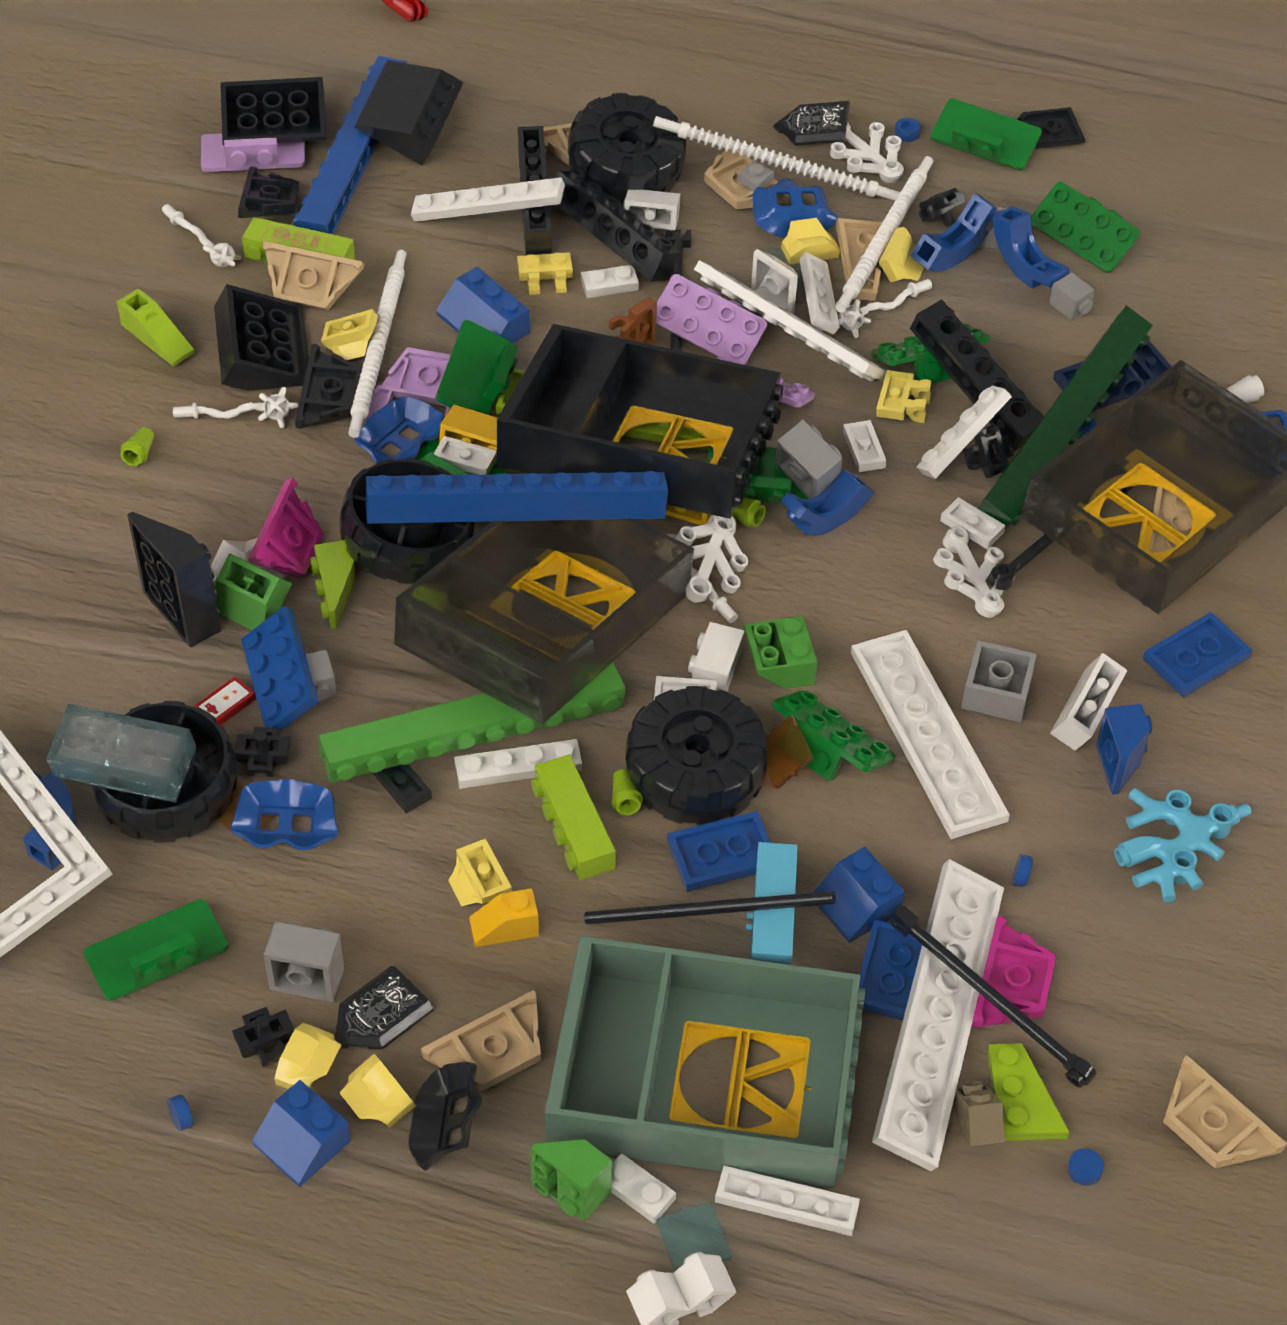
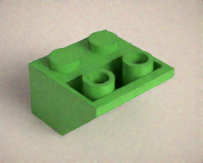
M229 553L216 579V592L218 594L216 605L221 615L253 630L281 608L292 583Z
M803 616L744 624L757 675L785 689L815 685L817 659Z
M585 1139L534 1143L530 1148L532 1185L540 1194L544 1196L550 1195L558 1201L559 1206L566 1214L570 1216L576 1215L585 1222L610 1195L612 1159Z

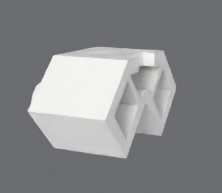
M702 1252L688 1256L684 1260V1265L674 1273L657 1272L656 1270L646 1271L639 1275L637 1282L626 1290L641 1325H679L678 1318L696 1311L699 1318L713 1313L737 1293L719 1255L703 1254Z

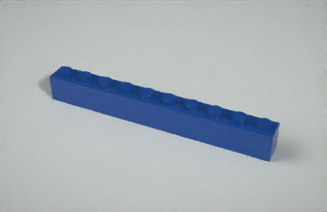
M378 56L374 65L369 67L368 77L366 81H362L358 97H354L350 113H346L342 129H338L334 145H330L328 156L325 162H321L317 178L312 180L309 194L303 198L300 212H296L294 216V226L334 234L379 142L354 128L387 60L407 63V61Z
M654 471L630 473L561 472L557 474L500 473L494 475L366 476L367 524L665 518L668 496L664 472Z

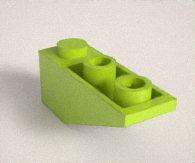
M139 288L117 301L121 326L174 367L195 353L194 348L160 306Z
M345 540L314 545L315 557L310 558L312 574H318L319 579L315 580L317 596H323L324 601L320 602L322 619L329 620L331 630L337 629L356 580L354 560L346 551Z

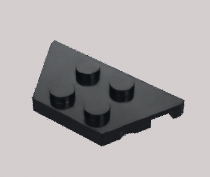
M250 166L238 207V218L294 213L299 192V181L284 178L272 172L269 173V177L258 174L257 167Z
M312 344L295 420L296 428L301 429L351 417L350 411L363 367L353 362H347L343 357L335 353L329 356L320 351L319 345Z

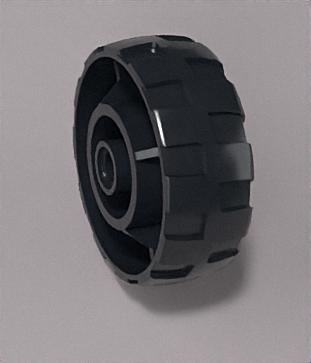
M615 93L604 98L598 97L587 103V106L582 111L580 110L573 120L568 138L570 170L578 169L582 171L588 180L600 185L603 192L618 199L619 204L625 203L628 190L669 192L673 188L683 169L686 156V139L678 137L677 133L653 126L656 116L679 123L677 116L669 108L661 106L654 99L642 95H628V93Z
M408 458L407 460L387 459L379 461L372 467L361 470L353 478L350 487L346 490L339 519L341 540H345L346 551L352 559L367 568L369 573L384 580L388 578L398 581L400 584H420V582L437 581L448 576L452 569L458 568L470 549L475 522L367 524L366 476L452 474L441 467L437 468L426 464L425 461Z
M687 686L686 689L676 691L671 689L656 696L654 701L646 707L643 706L637 712L632 721L631 731L627 735L625 748L626 769L630 779L643 797L642 803L648 809H653L663 815V818L680 824L687 822L703 825L727 817H734L749 806L750 800L753 797H757L768 768L767 735L763 731L762 721L750 706L744 705L737 696L723 690L708 689L706 686Z
M164 701L163 703L151 705L149 703L139 705L130 709V712L119 719L115 718L102 731L103 735L100 740L114 743L113 756L110 761L90 757V781L98 807L110 824L114 822L120 828L121 833L137 840L140 838L154 840V843L175 842V839L186 836L190 838L208 829L210 823L215 819H219L225 813L232 802V792L237 787V760L226 730L223 726L218 725L213 715L200 707L188 706L184 702ZM137 747L179 756L181 759L179 771L176 775L133 767L131 766L133 750Z

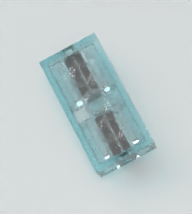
M68 703L46 760L55 777L176 803L194 755L196 744L190 730L187 728Z

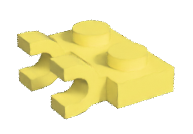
M570 252L517 256L519 280L528 281L529 295L540 294L539 282L540 280L554 279L556 293L567 292L566 280L567 278H573Z
M887 370L876 408V417L904 420L905 415H909L913 421L924 423L926 404H929L931 399L930 389L932 380H914V374ZM910 395L914 396L915 400L909 399Z

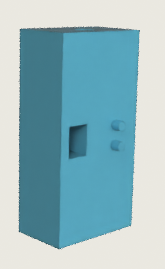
M758 842L754 897L795 894L797 845ZM795 908L747 912V919H753L752 924L746 923V930H752L750 959L791 965Z

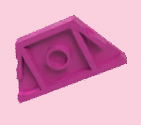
M292 477L284 482L247 560L250 563L299 578L306 574L310 566V558L315 555L314 545L320 544L324 533L318 521L314 519L308 502L301 503L294 490V487L298 484Z
M997 916L983 979L1030 1019L1042 1018L1056 955L1045 947L1037 945L1034 939L1026 933H1017L1006 925L1007 920L1004 917ZM979 993L971 1027L979 1028L1013 1022Z

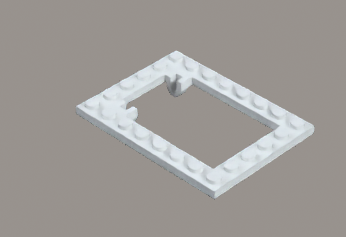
M0 730V784L64 865L61 870L0 914V957H2L110 877L112 873Z

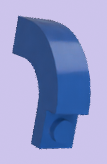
M974 193L960 217L948 230L938 235L924 233L910 256L931 271H944L956 266L970 256L986 238L989 232L985 228L998 208L980 194Z
M1011 206L992 216L995 238L1000 252L1013 273L1027 286L1035 288L1043 284L1050 288L1053 286V283L1070 274L1069 267L1051 260L1037 246L1032 234L1030 213Z
M843 469L834 482L820 495L811 499H801L787 493L781 502L789 509L786 512L788 514L787 517L805 534L815 536L828 533L846 523L863 508L875 492L857 475Z
M33 771L77 827L72 799L63 781L51 771L43 779L38 773ZM34 827L23 837L29 857L52 871L61 863Z

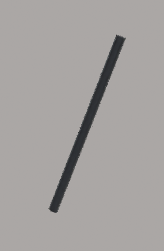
M834 891L588 911L584 914V921L589 925L831 905L836 903V895Z

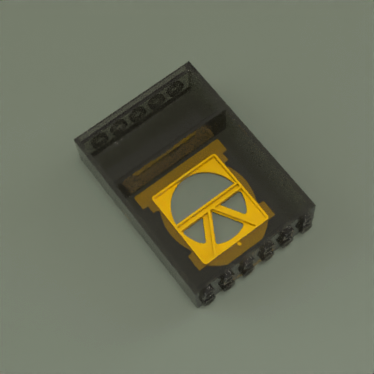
M1180 360L1032 475L1029 480L1021 517L1030 525L1046 534L1051 540L1070 551L1075 557L1091 566L1096 572L1112 581L1120 589L1136 598L1144 606L1159 614L1287 505V429L1186 362ZM1149 485L1161 487L1177 495L1186 504L1191 513L1192 528L1189 535L1186 537L1120 490L1130 486ZM1106 499H1111L1131 514L1101 518L1100 510ZM1142 522L1138 547L1110 527ZM1153 529L1173 542L1176 547L1162 552L1151 553L1149 548Z
M636 519L492 521L396 597L394 645L544 724L686 597L685 588L691 578L694 548ZM557 575L555 591L534 581L539 578ZM569 575L589 580L601 588L566 597ZM522 589L593 627L590 629L519 591ZM602 601L609 602L606 616L585 607L586 605Z

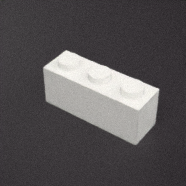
M1104 653L1098 656L1086 667L1050 734L1074 751L1082 746L1094 734L1104 715L1105 708H1108L1127 669Z

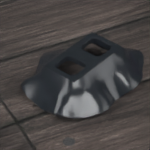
M465 1061L449 1063L440 1067L422 1084L415 1098L414 1104L416 1107L413 1110L408 1144L416 1164L423 1170L431 1168L444 1155L469 1147L472 1119L482 1103L479 1091L475 1086L477 1065L475 1063ZM468 1096L466 1109L453 1115L455 1102L460 1098ZM461 1127L462 1139L457 1143L449 1145L450 1133L454 1129Z

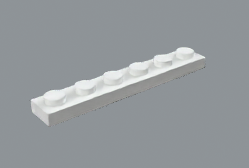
M560 177L415 196L411 216L414 222L557 205L561 204L565 184Z

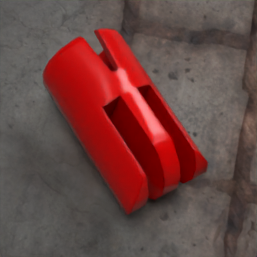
M383 0L386 6L408 22L417 21L418 19L422 20L428 15L427 6L420 0Z

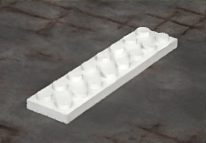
M700 260L698 261L694 270L702 274L700 280L712 287L715 286L726 296L741 302V305L761 314L764 319L772 324L784 328V331L788 334L805 341L806 345L823 352L834 362L846 366L855 375L871 382L874 379L884 382L887 372L885 369L816 329L722 270Z
M903 630L851 645L852 657L950 839L1008 822L1009 812L908 631Z

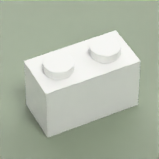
M628 190L624 208L634 212L641 222L653 228L675 230L679 219L681 194L650 190Z
M709 622L706 633L701 632L697 642L698 654L692 655L689 662L688 672L692 673V679L716 680V691L723 690L728 692L743 651L745 630Z

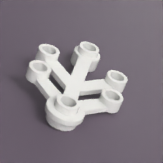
M848 122L845 141H848L857 150L846 149V146L841 142H835L831 145L830 156L834 159L848 158L847 170L849 172L878 173L882 181L895 183L900 179L904 171L903 165L897 162V153L901 148V139L898 136L886 138L887 160L879 154L880 141L884 136L885 128L882 123L873 122L870 124V146L851 131V126ZM863 160H869L873 163H863Z
M712 515L707 524L692 528L684 526L676 536L678 543L685 547L692 545L696 538L711 536L709 543L684 549L677 547L668 556L669 563L675 568L683 567L688 560L703 557L697 575L691 578L685 588L686 596L692 602H702L711 593L712 586L708 579L714 563L723 578L721 588L724 592L733 594L741 584L739 577L733 571L742 572L749 561L747 556L741 552L733 537L736 531V522L733 517L728 519ZM722 541L731 555L729 562L720 548Z
M955 526L947 531L943 539L945 548L937 550L933 561L937 566L949 570L944 579V583L948 588L957 590L975 600V609L980 615L987 618L995 617L1004 608V602L1000 597L1004 590L995 589L998 579L995 580L996 583L990 590L986 579L990 575L992 568L1001 563L1004 553L997 547H989L984 555V562L979 568L967 546L969 541L967 531L962 527ZM952 552L959 554L964 566L953 560ZM964 579L974 584L975 588L963 582Z

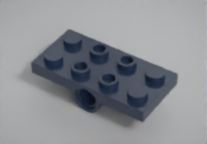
M1149 340L1141 351L1136 348L1134 354L1137 356L1128 369L1124 367L1121 369L1120 373L1123 374L1121 380L1114 388L1108 387L1106 392L1110 395L1100 408L1095 405L1092 411L1175 382L1178 373ZM1084 361L1054 372L1053 380L1062 391Z

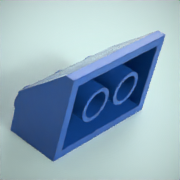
M475 267L456 278L436 310V315L456 332H459L464 320H470L509 340L512 344L530 333L529 309L479 267Z

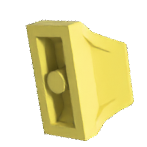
M817 218L791 221L788 234L781 244V249L789 265L800 264V258L805 252L821 260L839 258L840 248L833 236L824 229Z
M905 227L895 229L879 260V264L890 282L901 279L918 281L925 268L910 256L915 245Z
M373 309L328 321L325 324L321 342L326 348L332 350L333 353L343 357L345 361L365 356L368 341L375 328L378 315Z
M486 838L456 849V866L448 881L461 906L473 903L484 904L490 902L501 893L512 892V887Z
M306 1023L300 1024L292 1033L280 1057L274 1077L275 1084L290 1089L296 1082L301 1080L311 1088L315 1080L327 1075L342 1044L334 1039V1034Z
M375 1054L348 1076L347 1084L339 1092L359 1119L379 1120L389 1128L416 1107L411 1098Z

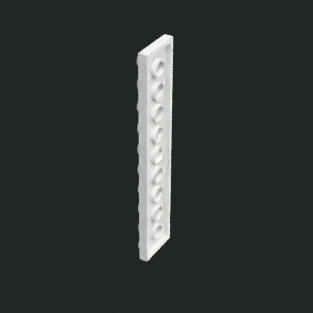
M949 859L942 866L926 931L983 978L1004 887ZM922 945L872 1143L929 1171H933L939 1164L979 993Z

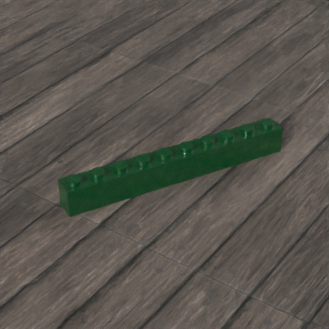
M1127 305L1123 308L977 509L1006 525L1005 529L1010 523L1015 526L1025 514L1022 510L1024 504L1026 503L1030 506L1040 493L1036 490L1039 483L1043 486L1047 483L1054 473L1050 470L1052 465L1058 466L1068 454L1064 450L1067 444L1073 446L1082 434L1078 430L1080 426L1084 425L1086 427L1096 414L1092 411L1095 405L1099 408L1110 395L1106 392L1108 387L1114 388L1123 377V374L1120 373L1123 367L1128 369L1137 356L1134 354L1136 348L1141 351L1151 338L1147 335L1153 326L1150 322Z

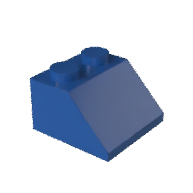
M1142 704L1105 708L1096 747L1112 795L1118 794L1140 766L1143 753L1147 751V738L1152 733V721L1149 715L1146 716Z
M866 847L839 861L813 891L835 892V904L819 905L818 907L849 943L871 931L874 919L886 922L893 918L897 907L902 906L904 890Z
M301 1080L296 1082L273 1103L252 1140V1144L299 1187L351 1142L348 1121Z

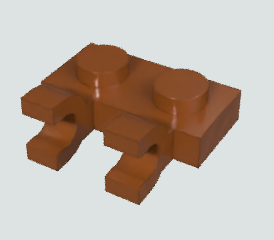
M648 297L630 308L627 317L620 315L609 319V328L612 331L621 327L620 335L614 337L650 345L655 343L657 302Z

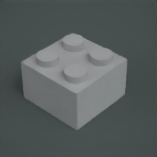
M801 420L777 440L775 465L811 499L824 492L841 473L842 455L834 445L829 446L822 439L820 431L815 426H809L804 420Z
M977 640L965 685L961 709L1021 723L1037 654Z
M275 921L263 954L269 990L334 1002L344 972L340 934L325 928L313 929L302 927L294 922L281 923Z

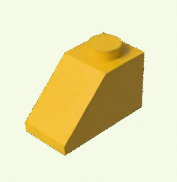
M533 889L501 893L469 917L474 947L538 937L539 918Z

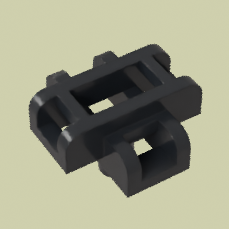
M956 188L949 189L922 201L919 204V216L922 222L941 216L944 225H950L955 222L950 210L966 202L963 193Z
M991 425L981 429L974 437L976 444L963 449L968 469L974 470L982 467L985 478H991L1003 473L1009 465L1007 458L1014 455L1013 450H1010L1008 445L1009 435L1000 434L999 428ZM993 444L995 445V449H996V453H997V454L994 453V449H993V446H992Z
M254 727L253 735L237 734L234 751L236 760L239 763H248V776H254L256 772L267 773V777H273L275 765H285L288 763V751L291 740L290 736H279L278 728ZM257 761L267 762V765H256Z
M267 1007L243 1015L244 1026L232 1030L242 1057L249 1058L257 1054L262 1067L267 1066L268 1061L281 1057L285 1049L283 1044L289 1041L295 1030L287 1011L283 1010L270 1015ZM274 1045L277 1048L268 1053H264L263 1051L264 1049Z

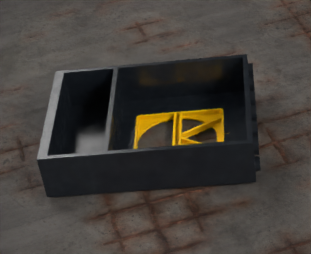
M553 324L497 418V466L537 474H557L561 472H664L668 488L667 505L731 519L735 508L740 509L742 505L743 491L749 490L751 474H756L759 457H763L765 454L766 440L771 441L774 424L778 425L782 409L777 406L778 402L781 401L784 385L780 384L781 373ZM650 423H671L658 451L618 443L622 435L634 427ZM683 426L693 429L705 437L702 439L676 441ZM712 446L714 455L711 462L707 463L690 459L677 449Z

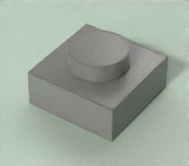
M752 161L737 175V182L753 191L757 187L764 188L774 180V171L756 161Z

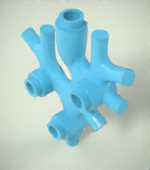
M1134 788L1128 798L1141 806L1143 811L1126 818L1128 827L1133 829L1162 819L1169 825L1177 826L1179 835L1171 840L1156 836L1135 837L1119 843L1118 847L1114 849V855L1120 866L1125 865L1127 867L1142 863L1153 857L1160 858L1163 861L1162 865L1132 876V882L1136 888L1157 882L1161 887L1163 901L1166 903L1174 902L1176 900L1174 883H1188L1192 890H1197L1203 885L1202 880L1195 872L1197 857L1193 851H1201L1219 861L1225 851L1210 841V837L1217 840L1227 837L1233 825L1239 824L1241 818L1251 815V808L1247 803L1236 807L1232 804L1218 803L1211 807L1209 815L1197 816L1190 811L1192 801L1189 794L1185 791L1172 790L1167 794L1164 801H1159L1148 797L1137 788Z

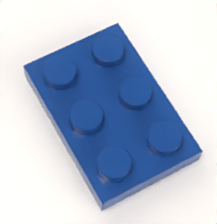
M1210 612L1146 650L1143 660L1184 698L1250 658L1252 649Z
M758 811L667 834V843L686 892L756 874L758 842L771 843Z
M875 919L859 973L861 975L859 988L866 989L863 1010L903 1020L922 944L910 934L905 938L891 923Z

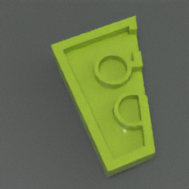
M989 1044L987 1054L992 1090L1002 1102L1005 1141L1068 1139L1070 1132L1023 1044Z

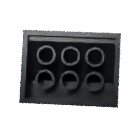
M387 60L354 128L416 163L423 165L439 137L464 82L442 69Z
M323 77L220 82L223 146L224 140L277 138V143L326 140V108Z
M226 284L214 306L221 383L247 391L303 386L309 354L302 304Z
M135 512L127 514L142 589L146 597L190 648L221 632L219 623L221 613L216 605L218 594L212 582L215 576L209 564L211 554L204 543L199 544L191 534Z

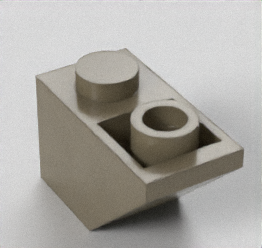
M971 1080L963 1082L962 1086H958L956 1089L954 1101L962 1135L970 1146L1005 1143L1003 1110L1000 1099L981 1081Z

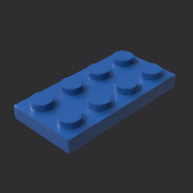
M283 606L241 639L264 727L278 728L279 732L319 703L293 610Z

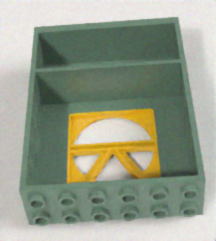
M580 936L546 1103L545 1142L585 1139L602 1153L609 1156L618 1157L622 1153L629 1159L722 1172L725 1165L794 1183L834 1188L836 1175L843 1176L847 1153V1137L851 1119V1103L855 1085V1069L858 1059V1044L866 990L859 988L861 975ZM737 1037L724 1125L714 1124L698 1115L684 1099L679 1081L681 1068L688 1056L701 1045L720 1038ZM750 1040L765 1044L780 1055L779 1058L746 1069ZM784 1069H790L794 1079V1093L788 1107L783 1109L746 1082ZM741 1097L768 1115L772 1120L757 1127H738Z

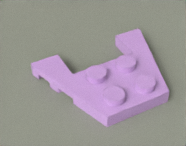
M407 347L388 371V377L385 381L375 388L367 417L369 418L373 413L390 403L393 397H412L425 403L446 406L435 399V395L450 354ZM447 406V408H446V411H445V414H444V418H445V416L447 415V413L449 412V410L451 409V408L448 407V406Z

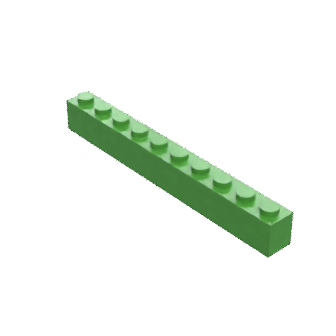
M613 661L578 669L577 671L574 670L318 735L319 756L330 783L339 780H349L355 776L370 772L376 773L400 764L407 765L413 761L428 757H438L455 750L468 749L475 745L496 742L502 738L517 734H527L530 731L544 727H554L560 723L575 719H585L591 715L615 711L624 705L625 686Z

